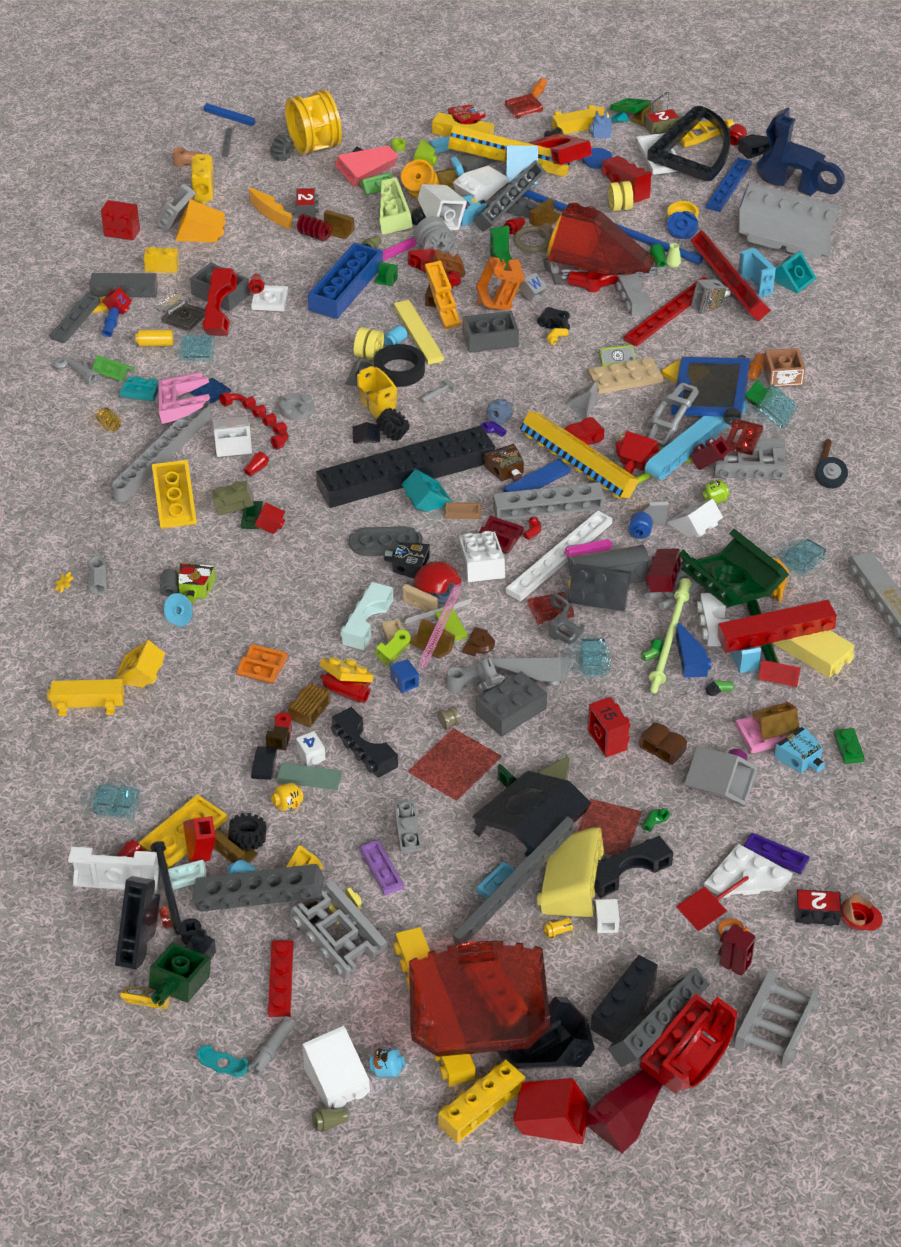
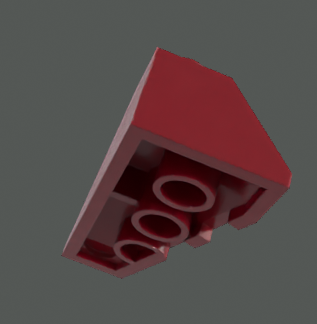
M640 1071L603 1096L588 1111L587 1127L623 1154L638 1139L663 1084L646 1071Z

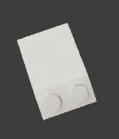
M485 166L463 173L453 182L455 192L461 197L472 195L477 201L483 199L487 201L508 183L510 178L490 166Z

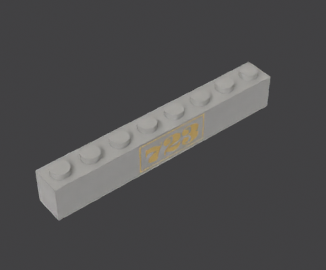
M872 551L852 556L849 565L851 576L856 578L859 587L863 588L866 592L868 600L874 603L876 611L881 613L886 625L891 627L894 636L901 641V591Z

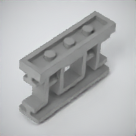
M723 437L731 451L723 458V461L715 462V478H787V462H778V458H785V439ZM742 458H758V462L742 461Z
M333 880L325 885V889H322L321 898H319L320 903L309 910L302 902L298 904V907L294 906L291 908L290 921L293 926L299 928L304 933L306 941L317 948L320 957L323 960H327L331 964L333 972L337 976L340 975L344 980L348 978L350 973L353 974L356 971L357 965L353 960L366 952L371 959H374L376 955L380 956L386 951L388 942ZM332 903L337 911L329 916L325 909ZM317 915L322 921L314 927L308 920ZM339 921L348 931V934L335 941L325 929ZM359 934L365 942L356 947L352 940L357 938ZM345 947L350 953L345 955L342 960L336 951Z

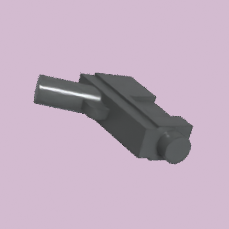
M551 257L543 259L544 268L552 274L554 284H561L558 275V261Z

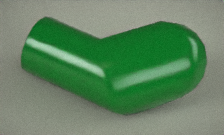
M662 808L649 812L642 825L643 830L651 832L655 824L667 821L670 817L669 810Z

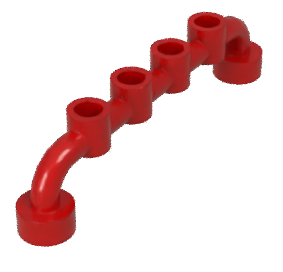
M229 392L219 395L220 402L224 407L232 405L233 400L240 401L245 409L252 411L254 417L261 418L265 426H270L276 435L270 439L272 447L276 450L284 447V443L289 438L286 424L283 421L276 423L275 414L270 413L267 415L265 406L262 404L256 406V400L253 396L246 398L241 394H230Z

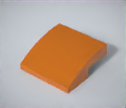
M251 644L246 657H242L236 674L273 684L286 663L288 654L283 651Z

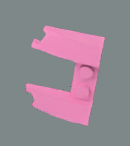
M198 372L159 380V415L162 424L188 416L204 406L203 404L210 399L209 394L177 400V396L209 383L207 376L201 378L202 373Z

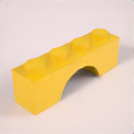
M440 112L432 121V134L448 137L451 135L453 125L494 135V123L479 121L469 125L460 124L453 119L452 115Z

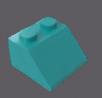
M801 251L788 256L775 266V282L795 293H799L817 279Z
M417 469L402 484L406 490L405 494L412 499L413 506L418 510L422 509L429 512L445 507V502H453L438 480Z

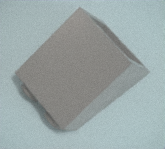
M697 746L684 785L745 806L758 766L737 755Z

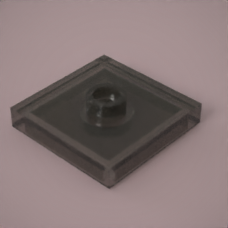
M179 301L161 320L164 324L190 332L205 318L206 313L205 309Z

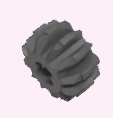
M278 135L271 142L270 154L276 160L286 161L287 158H290L294 149V141L289 136Z

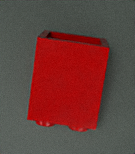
M573 1078L522 1082L520 1092L517 1095L516 1112L513 1114L514 1124L523 1135L583 1144L590 1103Z

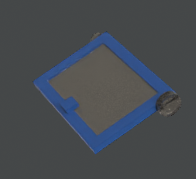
M739 355L737 358L682 357L676 388L680 383H685L697 387L699 391L691 407L686 410L684 415L723 416L725 423L728 425H737L741 421L750 358H746L744 355ZM683 390L678 397L688 399L692 391ZM672 404L671 415H676L680 407Z

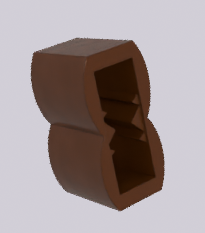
M653 723L640 736L639 746L648 753L656 755L659 759L673 765L686 751L687 741L682 735L670 732L666 726Z

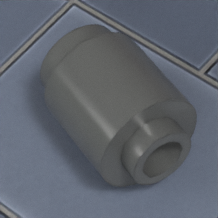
M166 569L160 576V592L165 596L178 593L179 575L175 570Z

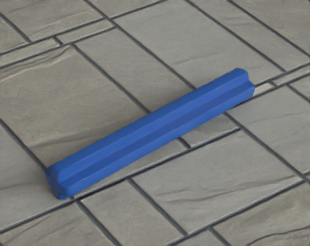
M209 103L204 105L205 112L249 126H253L256 123L253 117Z

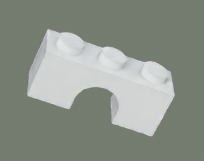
M700 593V601H697L696 608L697 613H701L699 615L700 626L704 627L702 628V638L707 641V646H721L717 637L718 623L729 621V619H720L725 618L726 606L711 593Z

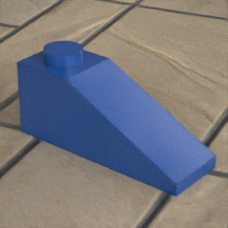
M681 623L677 624L676 641L684 678L707 677L708 669H711V658H707L706 650Z

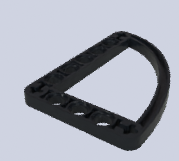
M694 106L648 149L647 159L698 179L711 181L719 174L727 161L731 141L729 128L725 121L714 111L703 106ZM703 118L709 120L717 127L723 139L722 151L712 167L669 153Z

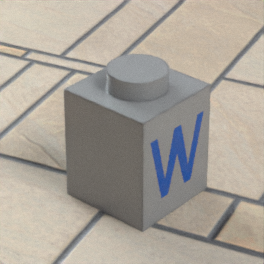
M537 273L525 275V280L519 285V289L529 302L542 296L547 289Z

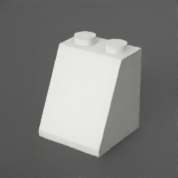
M421 184L418 201L425 216L440 217L450 230H459L467 201L447 185Z
M344 1026L302 1044L304 1070L327 1109L342 1108L347 1102L354 1099H362L370 1092L369 1078Z

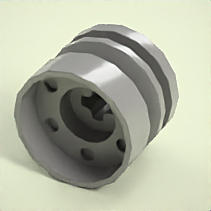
M426 217L416 226L414 235L422 249H440L443 254L447 251L450 253L453 250L455 237L440 217Z

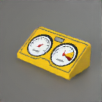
M129 986L120 994L125 1003L165 1010L168 1008L171 996L167 998L163 1005L158 1006V1003L154 1004L151 1000L152 994L156 992L155 990Z

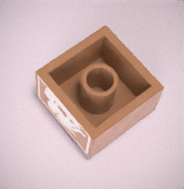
M799 348L765 350L763 367L769 387L800 386L804 384L806 369Z

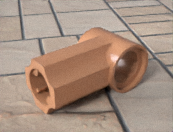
M176 147L173 149V165L175 167L191 165L192 156L203 153L186 151L185 148Z

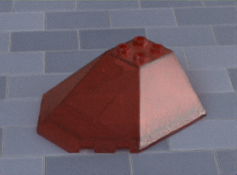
M575 202L569 203L562 213L548 259L610 276H617L619 272H623L624 275L636 274L637 271L641 270L643 273H649L655 262V258L604 213L596 210L595 207H584Z

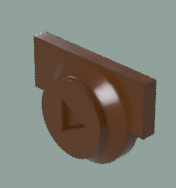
M474 627L462 653L476 656L477 653H488L494 649L495 640L488 633V630Z

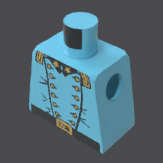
M803 726L776 744L774 757L800 773L809 767L813 768L816 772H820L825 766V762L821 760L822 745Z

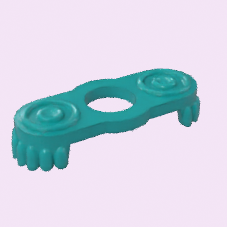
M211 1045L201 1046L197 1051L199 1062L206 1067L214 1069L217 1073L242 1077L248 1071L249 1063L245 1057L239 1060L228 1053L212 1050ZM225 1058L230 1061V1064L225 1068H220L217 1066V1061Z

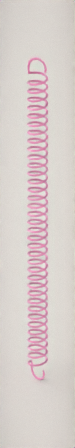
M460 584L455 585L449 595L419 661L421 668H426L428 662L423 657L427 656L428 658L425 659L430 660L432 653L428 651L431 650L428 646L432 645L433 647L430 648L434 651L438 640L434 641L433 639L436 638L433 635L436 634L438 636L435 637L440 638L444 629L443 626L442 628L439 627L441 626L440 624H443L440 620H445L442 622L446 625L445 622H447L458 596L453 594H455L454 592H456L455 590H457L456 588ZM450 600L454 602L451 609L447 608L450 607L448 606Z

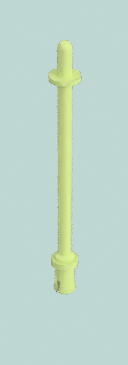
M687 578L680 580L678 590L675 591L674 598L676 599V604L656 671H652L649 675V680L652 682L650 691L654 694L657 693L659 685L664 684L666 681V675L663 671L683 603L687 602L690 596L689 590L692 582Z

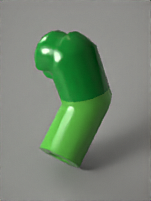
M657 638L650 642V650L641 653L644 661L660 656L663 647L662 640Z

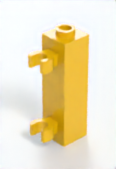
M592 104L587 105L588 109L564 114L561 111H555V115L552 116V129L554 130L556 127H559L564 134L590 129V124H593V118H596V111H598L599 116H603L605 110L602 106L595 108Z
M123 679L51 681V688L47 689V700L51 701L52 708L59 709L58 716H67V708L105 707L106 715H114L115 706H124L125 690Z

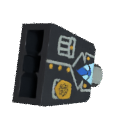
M401 542L396 552L386 550L384 561L393 563L394 573L414 579L420 567L428 563L430 544Z

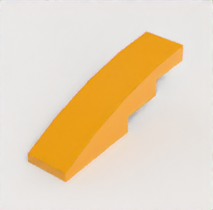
M249 188V201L257 210L287 229L292 226L291 213L284 211L283 205L275 202V197L254 188Z
M441 261L425 264L429 285L444 329L460 326L461 322L455 309L456 303L451 293L452 288Z

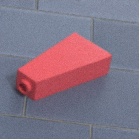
M390 146L341 154L338 156L335 166L352 186H356L362 179L371 178L395 166L398 156Z

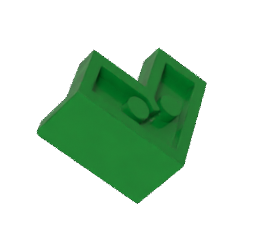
M509 227L490 228V256L499 258L501 262L504 259V270L508 267L509 260H513L509 252Z

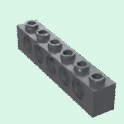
M534 160L473 219L475 224L481 231L487 230L546 171Z
M318 864L196 878L192 900L199 911L207 912L321 898L324 876Z
M696 967L680 975L607 1048L620 1067L637 1060L662 1035L695 993L700 996L709 986Z

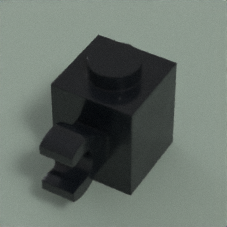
M197 928V933L195 932L186 948L207 955L212 959L216 953L215 939L208 936L206 930Z

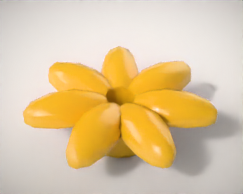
M68 572L66 575L61 574V580L55 581V584H57L54 589L55 591L59 590L62 593L64 588L68 589L71 586L70 581L74 579L73 576H70L71 572Z

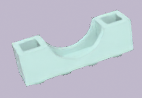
M372 582L369 588L365 589L363 598L357 602L355 611L349 615L346 626H343L340 636L342 637L343 645L361 650L365 649L371 639V625L365 620L373 614L387 612L393 602V587Z

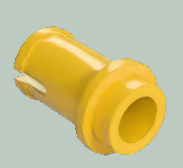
M570 918L553 923L548 921L544 925V933L546 937L555 938L556 935L573 931V925L564 927V925L572 923Z

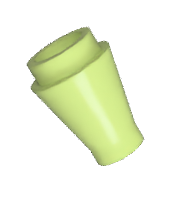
M677 243L670 244L666 257V263L670 267H677L681 263L679 244Z

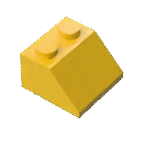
M148 639L124 655L114 679H123L124 685L141 688L148 684L151 685L158 677L156 674L164 663L163 658L166 653Z

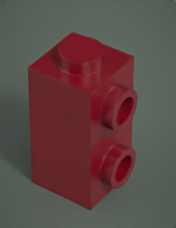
M722 436L716 439L712 437L704 445L700 443L694 447V452L690 455V458L696 467L701 470L723 459L731 449Z

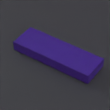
M751 833L744 844V847L800 875L810 856L755 833Z

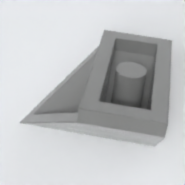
M594 381L571 394L566 403L582 419L588 418L597 402L598 383Z
M649 502L643 512L652 517L653 524H666L668 502Z

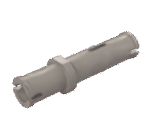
M284 1016L265 1045L258 1049V1055L248 1066L252 1074L257 1069L255 1075L260 1076L268 1062L273 1061L276 1051L296 1025L292 1018L287 1023L289 1017Z

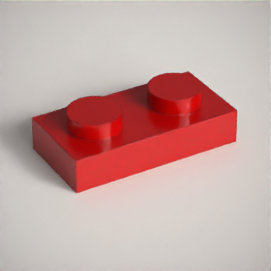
M762 660L758 679L798 687L801 668Z

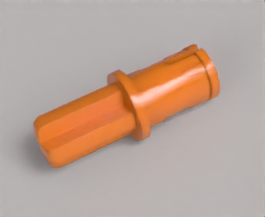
M540 78L534 84L533 90L530 93L532 99L538 98L544 92V88L547 85L545 78Z
M756 354L749 366L748 377L752 381L757 379L759 373L763 370V354Z

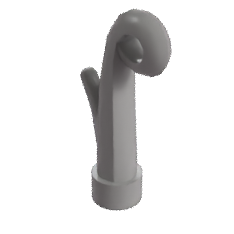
M67 357L57 358L53 362V366L57 369L65 368L67 365L70 366L91 385L100 380V374L90 369L85 359L82 360V364Z

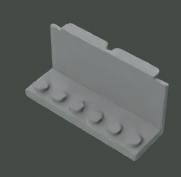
M748 182L739 206L738 233L748 235V242L775 249H780L783 245L786 246L787 252L795 254L801 251L804 256L819 259L822 254L831 256L830 233L840 211V206Z

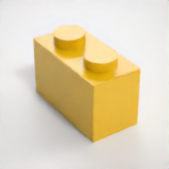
M146 247L144 253L145 272L177 273L180 264L178 248Z

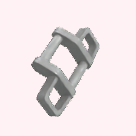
M680 383L672 394L662 395L660 404L653 416L646 422V426L652 428L649 438L657 440L658 446L666 447L670 443L678 429L677 425L699 393L697 387ZM683 390L692 391L688 399L678 397V395ZM673 404L680 407L671 423L659 419L666 405ZM658 428L668 432L663 441L655 439Z

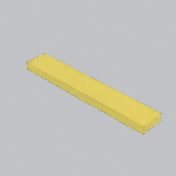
M410 300L394 303V309L416 346L424 354L427 364L444 361L443 354Z

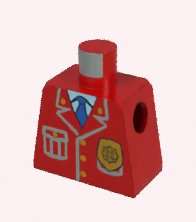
M470 104L448 108V114L452 115L453 119L460 124H475L486 116L483 109L477 111Z

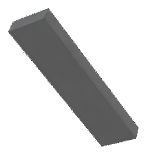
M86 293L49 335L50 339L65 343L101 303L100 298Z

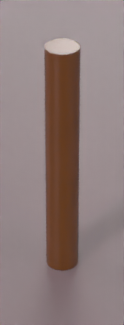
M830 439L825 440L820 461L828 458L832 444Z

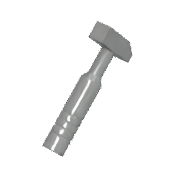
M448 379L442 380L443 387H438L420 397V401L425 403L442 394L448 388L454 392L456 391L455 384Z

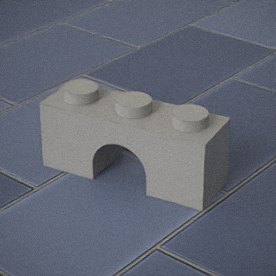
M637 272L618 275V282L615 284L616 291L620 292L621 301L625 302L626 311H629L631 316L650 314L651 299L647 291L641 292L642 282Z

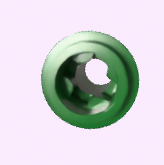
M654 244L651 246L649 254L657 264V267L666 266L665 249L660 244Z

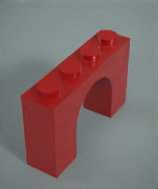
M557 133L528 142L529 144L551 149L552 161L558 165L592 155L590 140Z

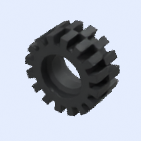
M386 408L376 420V426L379 427V431L383 432L382 435H387L386 438L388 439L391 437L393 441L401 440L409 430L410 424H408V420H405L406 417L401 415L400 411L397 413V410H392V408Z
M241 813L240 817L236 815L234 819L230 820L228 839L237 847L240 846L241 850H244V848H247V851H251V848L256 850L258 846L262 847L263 843H265L266 822H263L262 817L258 819L256 814L251 816V813H248V816H245L244 813Z

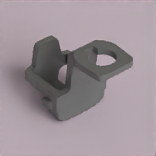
M553 592L550 604L562 613L558 614L552 621L549 637L572 644L584 632L585 626L581 624L578 627L566 619L570 604L565 598ZM555 599L561 601L564 606L557 604ZM560 626H566L573 631V634L571 636L559 629Z

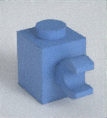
M596 111V118H593V124H590V133H593V138H611V118H607L606 111H604L603 116H599L598 111Z

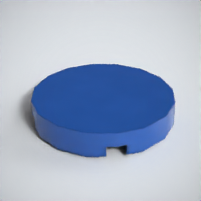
M592 148V155L582 158V162L587 164L589 168L601 169L603 160L612 158V154L603 148Z
M688 211L674 212L667 220L668 233L677 239H690L698 231L697 217Z

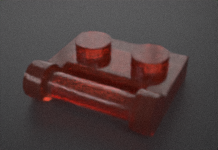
M531 93L505 100V106L516 119L535 112H543L542 104Z
M734 419L725 442L732 451L753 455L762 434L763 425ZM743 429L737 443L733 442L738 430Z
M564 592L556 593L567 600ZM551 594L527 599V604L537 625L543 624L545 621L554 620L558 614L562 613L550 604ZM555 599L557 604L564 606L561 601ZM569 607L568 619L574 617L572 607Z

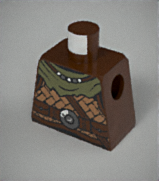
M514 443L484 454V467L500 481L511 478L515 482L523 477L524 461Z

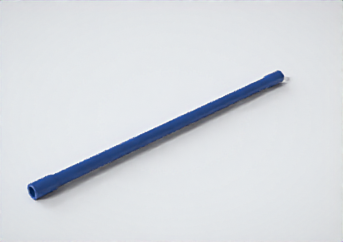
M527 190L522 195V197H527L540 203L549 199V197L531 190ZM554 200L555 209L565 210L601 224L602 227L651 246L660 244L664 247L665 251H669L670 244ZM679 248L682 258L698 265L703 262L704 257L702 255Z

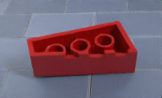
M620 156L603 160L601 172L611 183L618 182L620 185V182L630 181L633 190V203L650 198L652 172H645L644 168H638L636 164H630L628 160Z

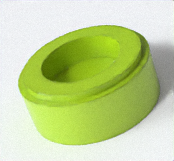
M395 138L391 141V148L395 151H403L406 149V141L402 138Z

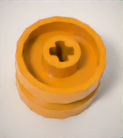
M413 160L406 164L402 170L401 181L409 195L415 199H418L421 184L439 185L437 174L431 164L425 160Z

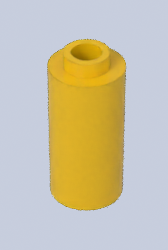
M173 329L139 330L138 333H135V342L139 343V347L173 346Z

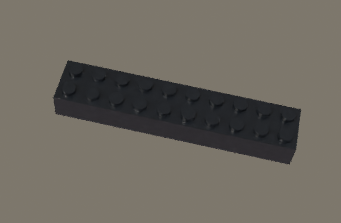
M477 426L317 470V487L329 508L404 488L402 484L415 469L436 479L484 465V454L495 450V445L482 426Z

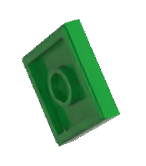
M625 98L611 104L610 110L637 113L651 105V101Z

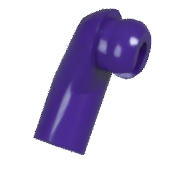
M482 422L480 425L487 434L496 433L503 437L507 433L506 429L495 422Z

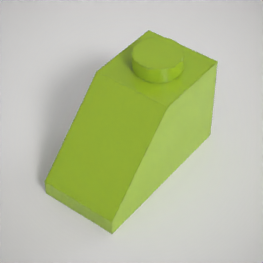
M421 139L415 152L414 160H425L434 167L438 161V156H435V149L424 139Z

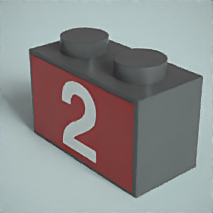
M296 188L297 219H299L302 213L310 215L312 218L316 217V213H319L318 194H315V188Z

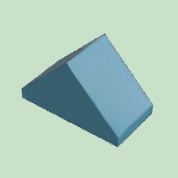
M746 648L731 652L740 673L759 669L760 648Z

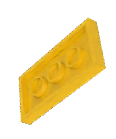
M197 794L138 842L143 851L151 852V844L158 841L164 842L166 846L164 855L169 869L188 854L183 822L193 818L213 816L214 829L216 830L228 820V817L222 810Z

